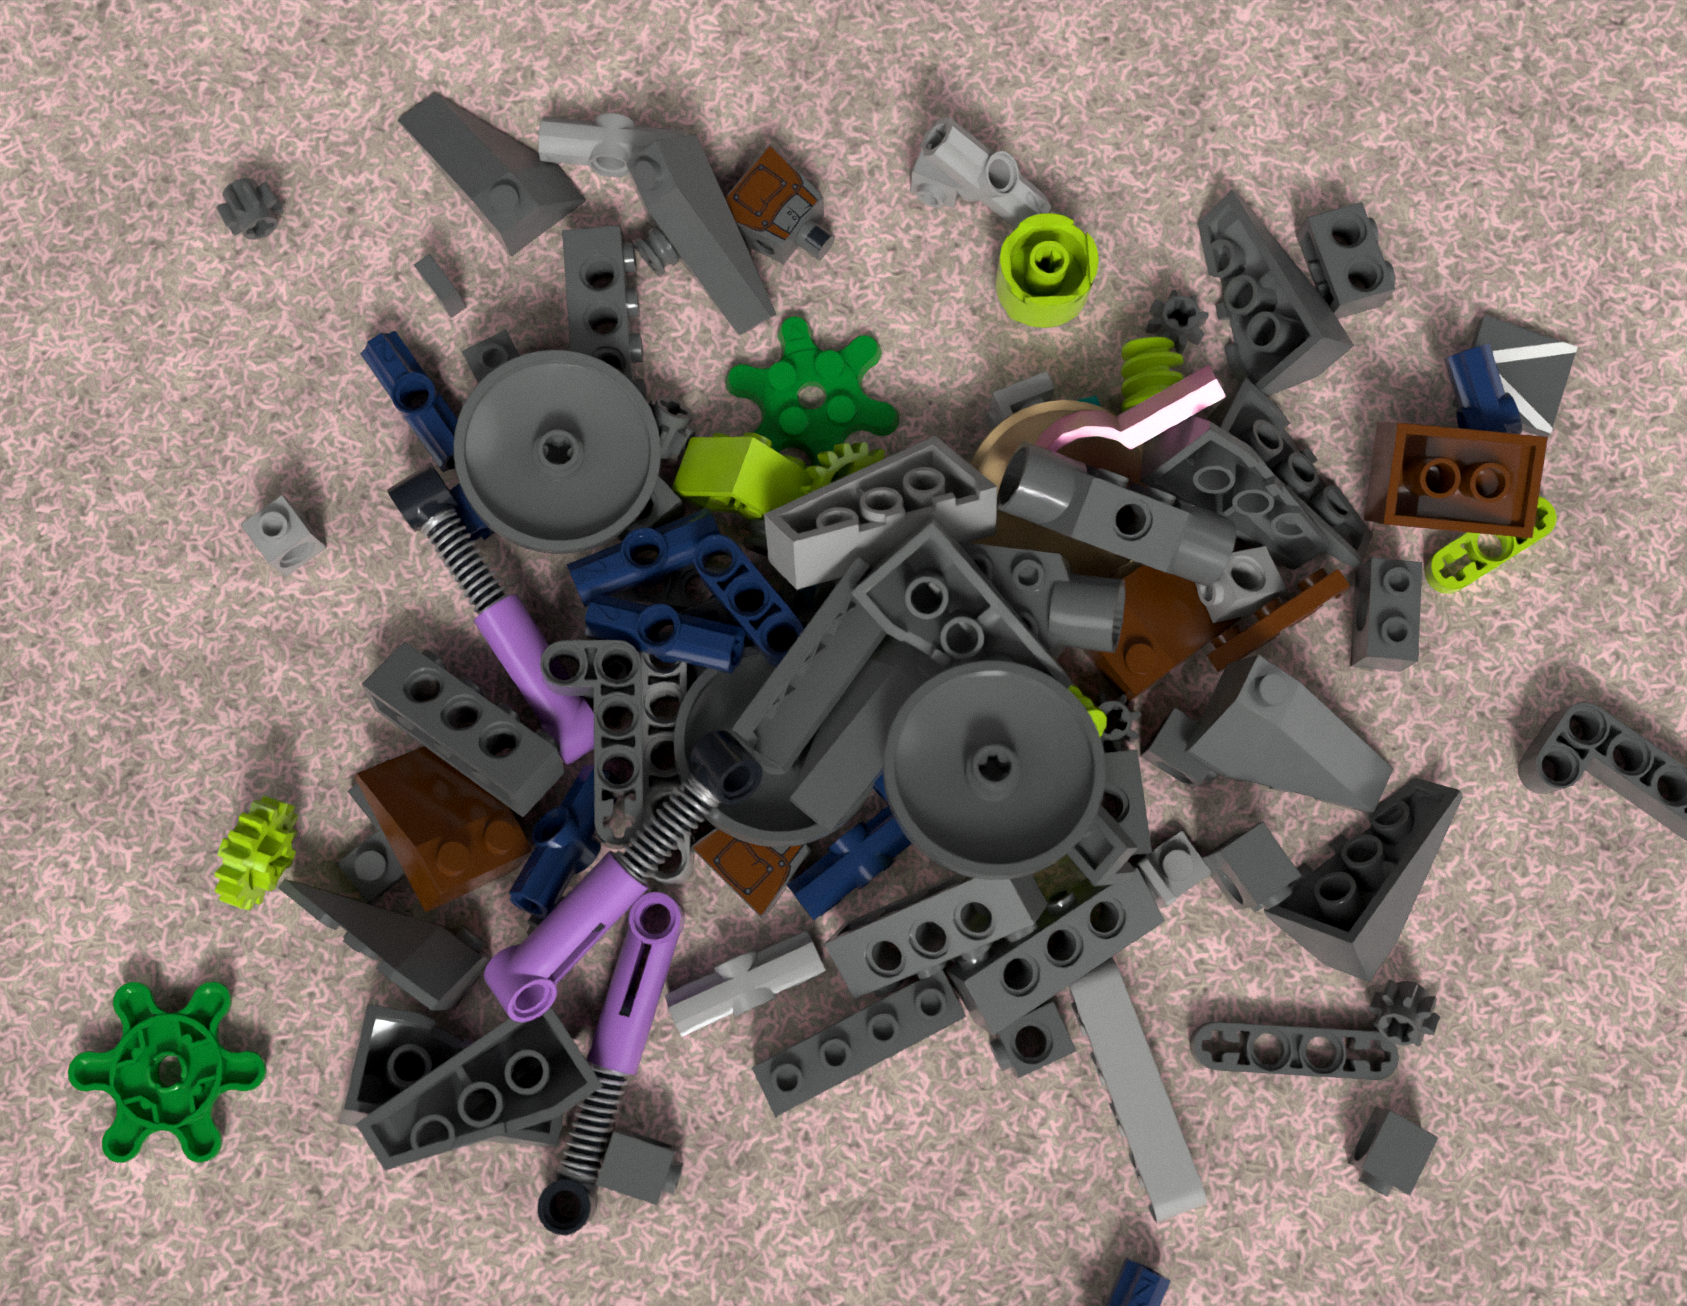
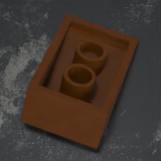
M1377 422L1364 520L1384 525L1533 538L1548 437L1398 422Z
M1143 564L1122 578L1125 581L1126 589L1125 608L1120 639L1115 653L1088 649L1082 650L1119 697L1123 694L1127 695L1125 704L1128 705L1242 617L1213 623L1206 606L1199 598L1195 582Z
M425 746L358 772L355 775L357 783L425 913L515 871L533 852L511 809Z

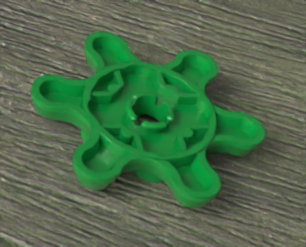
M797 316L785 319L777 330V338L782 348L781 358L777 363H774L770 368L764 369L755 368L747 364H739L732 367L725 376V385L731 395L737 398L752 400L761 410L762 420L759 427L752 433L769 439L772 442L771 448L778 453L790 447L804 451L810 458L811 466H822L817 455L824 451L833 452L834 445L844 443L846 438L854 432L866 431L876 436H886L893 433L899 425L900 416L893 405L873 400L863 390L862 380L865 373L877 365L882 355L880 344L871 336H857L850 341L847 347L837 352L833 350L823 351L814 342L810 324L803 318ZM808 386H814L823 390L826 399L821 407L808 409L799 403V393ZM838 471L834 474L831 482L837 478Z
M141 982L126 983L116 991L113 998V1008L123 1025V1035L120 1042L114 1049L108 1052L88 1051L80 1053L74 1057L68 1068V1079L74 1088L84 1092L104 1091L115 1100L117 1108L116 1118L102 1138V1150L110 1161L124 1163L134 1159L140 1153L147 1138L161 1130L174 1134L181 1143L185 1156L193 1162L204 1163L210 1161L220 1152L223 1138L213 1118V1106L216 1099L222 1093L229 1090L245 1092L256 1089L262 1084L267 1073L266 1063L258 1053L252 1051L231 1052L220 1043L218 1037L219 1024L232 1005L231 993L224 984L206 982L200 985L194 991L188 1005L179 1012L174 1013L165 1012L160 1009L155 1002L150 988ZM168 1056L178 1057L177 1060L182 1068V1080L173 1086L165 1085L159 1077V1066Z

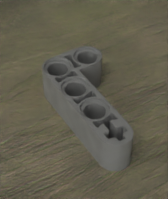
M563 640L554 642L545 649L541 656L540 667L543 682L550 691L557 695L594 696L595 831L597 837L605 846L617 850L624 849L623 844H628L629 846L633 844L630 841V837L638 839L637 830H642L643 825L642 679L640 655L634 646L620 640ZM562 657L572 658L580 667L578 673L568 680L557 679L550 672V666L555 660ZM612 657H622L630 663L632 671L624 679H611L602 669L604 663ZM611 708H624L630 713L633 722L629 728L616 732L605 726L603 716ZM617 758L629 762L633 768L631 779L619 785L609 782L603 775V768L606 763ZM603 794L617 798L630 794L635 795V801L624 798V819L633 821L634 826L627 827L623 837H614L613 829L603 825L604 821H610L613 817V799L602 801Z
M1580 702L1557 711L1548 718L1518 765L1519 778L1528 790L1536 794H1548L1573 786L1580 779L1584 771H1587L1687 841V810L1684 811L1685 808L1687 809V767L1592 703ZM1570 718L1575 719L1582 728L1581 740L1571 733L1569 728ZM1614 748L1618 749L1625 758L1624 770L1615 764L1613 759ZM1543 758L1550 760L1555 767L1556 776L1554 781L1548 779L1543 773ZM1658 779H1661L1667 785V800L1657 790Z

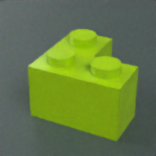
M745 432L743 437H731L723 433H713L712 437L690 438L671 490L676 495L701 509L708 508L710 512L737 513L749 521L753 519L765 521L764 514L805 496L800 491L801 486L812 485L813 479L806 473L807 465L805 462L793 456L779 454L771 448L772 442L759 434Z

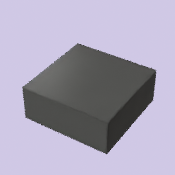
M430 254L414 264L423 282L450 318L467 308L457 289Z

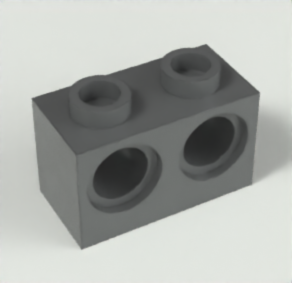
M1359 202L1306 218L1296 238L1315 289L1330 306L1337 319L1383 306L1395 290V273L1391 263L1383 258L1378 245L1379 232L1373 218L1367 216L1363 203ZM1332 235L1343 237L1349 245L1339 244ZM1349 278L1360 280L1365 289L1354 287L1350 283Z

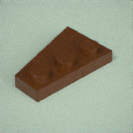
M1324 568L1319 569L1297 584L1302 593L1287 603H1284L1279 596L1257 610L1254 615L1259 621L1243 632L1235 625L1213 639L1211 643L1215 650L1206 656L1217 672L1221 673L1225 670L1227 664L1243 659L1276 638L1287 627L1291 628L1314 614L1331 598L1335 597L1337 599L1347 593L1350 589V584L1341 571L1337 569L1328 575Z

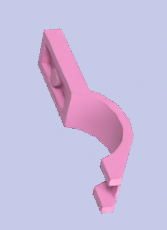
M1207 365L1118 416L1107 411L1082 410L1061 417L1040 435L1036 445L1057 452L1059 448L1077 438L1101 436L1117 440L1131 450L1223 399L1226 395L1210 365Z

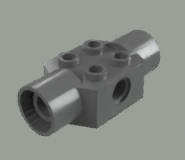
M1028 441L1022 442L1015 450L1007 465L999 488L997 505L1000 511L1203 586L1213 584L1227 566L1236 539V525L1232 519L1177 499L1176 496L1149 486L1145 487L1130 482L1128 489H1126L1129 481L1126 477L1086 465L1083 462Z
M958 542L1055 660H1057L1065 647L1115 653L1124 617L1126 593L1124 580L1074 574L1069 560L1058 553Z

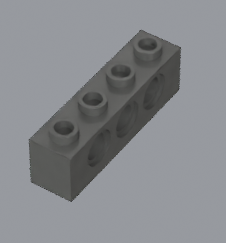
M620 225L562 230L570 351L592 356L612 367L620 368V372L637 387L647 401L644 379H636L635 363L643 362L644 356L641 334L632 332L631 317H640L637 287L629 288L628 272H636L633 242L625 243ZM601 277L613 278L612 283L607 287H592L593 283ZM603 322L617 323L616 328L610 333L599 334L595 332L596 328Z
M404 642L361 684L375 711L522 817L531 810L565 773L558 753L560 747L548 733L541 729H536L535 732L531 731L521 724L520 717L512 708L503 702H498L496 705L484 698L482 690L471 679L463 675L459 679L447 672L444 663L429 650H424L420 653ZM436 695V696H435L433 699H431V700L422 701L423 699H425V698L428 697V696ZM475 721L469 727L459 728L465 722ZM514 748L506 755L495 756L502 749Z
M1132 866L1136 873L1127 883L1094 886L1086 878L1073 888L1060 889L1045 899L1048 905L1036 921L1038 927L1032 933L1012 942H1009L1006 936L991 942L992 946L986 952L967 961H964L961 955H959L957 958L958 963L947 969L946 972L974 1023L991 1035H996L1165 922L1138 868ZM1100 903L1101 914L1098 920L1091 924L1090 913L1093 907ZM1058 930L1060 935L1058 945L1048 952V939L1051 934ZM1016 959L1017 969L1015 974L1010 979L1004 981L1003 972L1006 965L1011 960Z
M956 874L843 924L824 945L854 999L870 992H874L876 997H881L902 985V979L917 974L919 979L927 978L942 970L947 965L946 961L961 955L963 960L967 961L986 952L992 946L991 942L1006 936L1008 941L1012 942L1027 936L1038 927L1036 921L1048 903L1032 874L1007 880H986ZM973 902L986 906L992 917H986L978 913ZM929 922H934L941 926L946 936L934 932ZM886 941L894 943L899 948L901 954L893 952L888 947Z
M940 970L934 975L919 979L754 1065L752 1070L775 1117L960 1021L966 1015L943 970Z

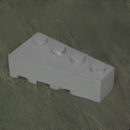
M933 436L764 514L768 559L796 589H801L843 577L857 557L871 565L873 569L897 544L932 514L935 515L957 542L967 543L996 535L997 486L939 438Z

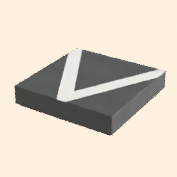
M1484 315L1479 320L1470 349L1490 343L1504 391L1511 394L1518 407L1522 430L1537 436L1547 437L1551 434L1577 346ZM1455 395L1452 406L1459 408Z

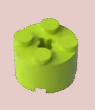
M1054 213L1033 215L1020 222L1018 227L1006 237L1000 252L995 287L998 299L1011 319L1032 327L1051 328L1074 319L1084 308L1098 271L1099 256L1094 239L1088 232L1085 234L1081 229L1073 225L1074 221L1072 219Z

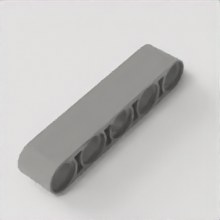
M659 632L656 636V642L667 640L672 633ZM641 652L643 823L651 825L653 822L650 820V816L655 817V808L658 802L663 798L670 797V795H674L677 798L680 795L677 792V788H680L682 791L684 790L676 766L665 771L659 770L654 764L655 757L659 751L668 747L674 748V731L678 712L671 719L663 720L654 716V709L658 702L666 698L679 701L681 706L685 695L691 687V664L677 661L670 669L662 670L653 666L654 655ZM642 825V832H644L646 829ZM689 827L691 835L683 834L685 842H677L678 850L682 854V863L678 870L670 874H662L657 870H651V877L655 881L672 887L682 884L689 878L694 867V851L691 849L694 845L693 828Z
M1111 957L1069 985L1075 1001L1070 1004L1082 1035H1087L1094 1052L1089 1054L1101 1085H1106L1113 1101L1109 1103L1121 1137L1126 1136L1132 1150V1153L1128 1154L1140 1188L1145 1187L1152 1204L1148 1206V1209L1154 1221L1158 1223L1207 1204V1198L1123 978L1114 959Z

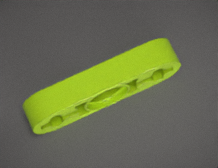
M1539 496L1536 513L1539 515L1540 520L1535 523L1536 527L1534 526L1533 538L1495 535L1500 540L1502 546L1501 554L1496 558L1485 556L1479 550L1477 541L1480 533H1465L1428 559L1425 565L1427 582L1433 589L1444 594H1453L1462 590L1551 533L1557 521L1554 507L1548 500ZM1467 554L1471 563L1460 569L1456 573V578L1450 576L1445 579L1441 575L1440 570L1445 566L1444 561L1447 564H1451Z

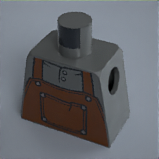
M771 144L768 145L725 197L745 245L781 264H785L798 246L820 260L833 245L835 236L817 224L824 216L823 196Z
M715 828L691 847L762 919L771 912L786 890L787 885L793 880L811 854V849L807 844L790 847L760 846L734 838L718 828Z

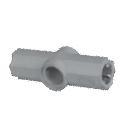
M616 113L601 114L595 118V122L543 117V121H540L538 134V153L540 161L590 166L599 175L621 178L629 175L626 162L654 141L686 136V131L636 126L635 122L630 118Z
M950 117L938 119L935 125L926 131L920 145L924 151L923 156L955 181L956 189L963 199L969 202H983L1015 228L1018 227L1020 222L1030 216L1049 213L1051 205L1047 202V196L1019 174L1018 165L1011 154L1005 151L992 152Z
M806 930L760 952L755 949L715 967L714 973L699 980L691 981L664 996L672 1019L683 1037L731 1014L736 1017L761 1004L777 998V993L813 979L826 970L810 933Z

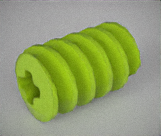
M1146 337L1129 341L1123 345L1121 356L1125 363L1122 365L1121 375L1126 381L1121 386V393L1125 398L1121 405L1122 413L1184 379L1182 373L1170 371V369L1179 367L1184 363V357L1181 354L1170 352V349L1175 345L1172 340L1165 337Z

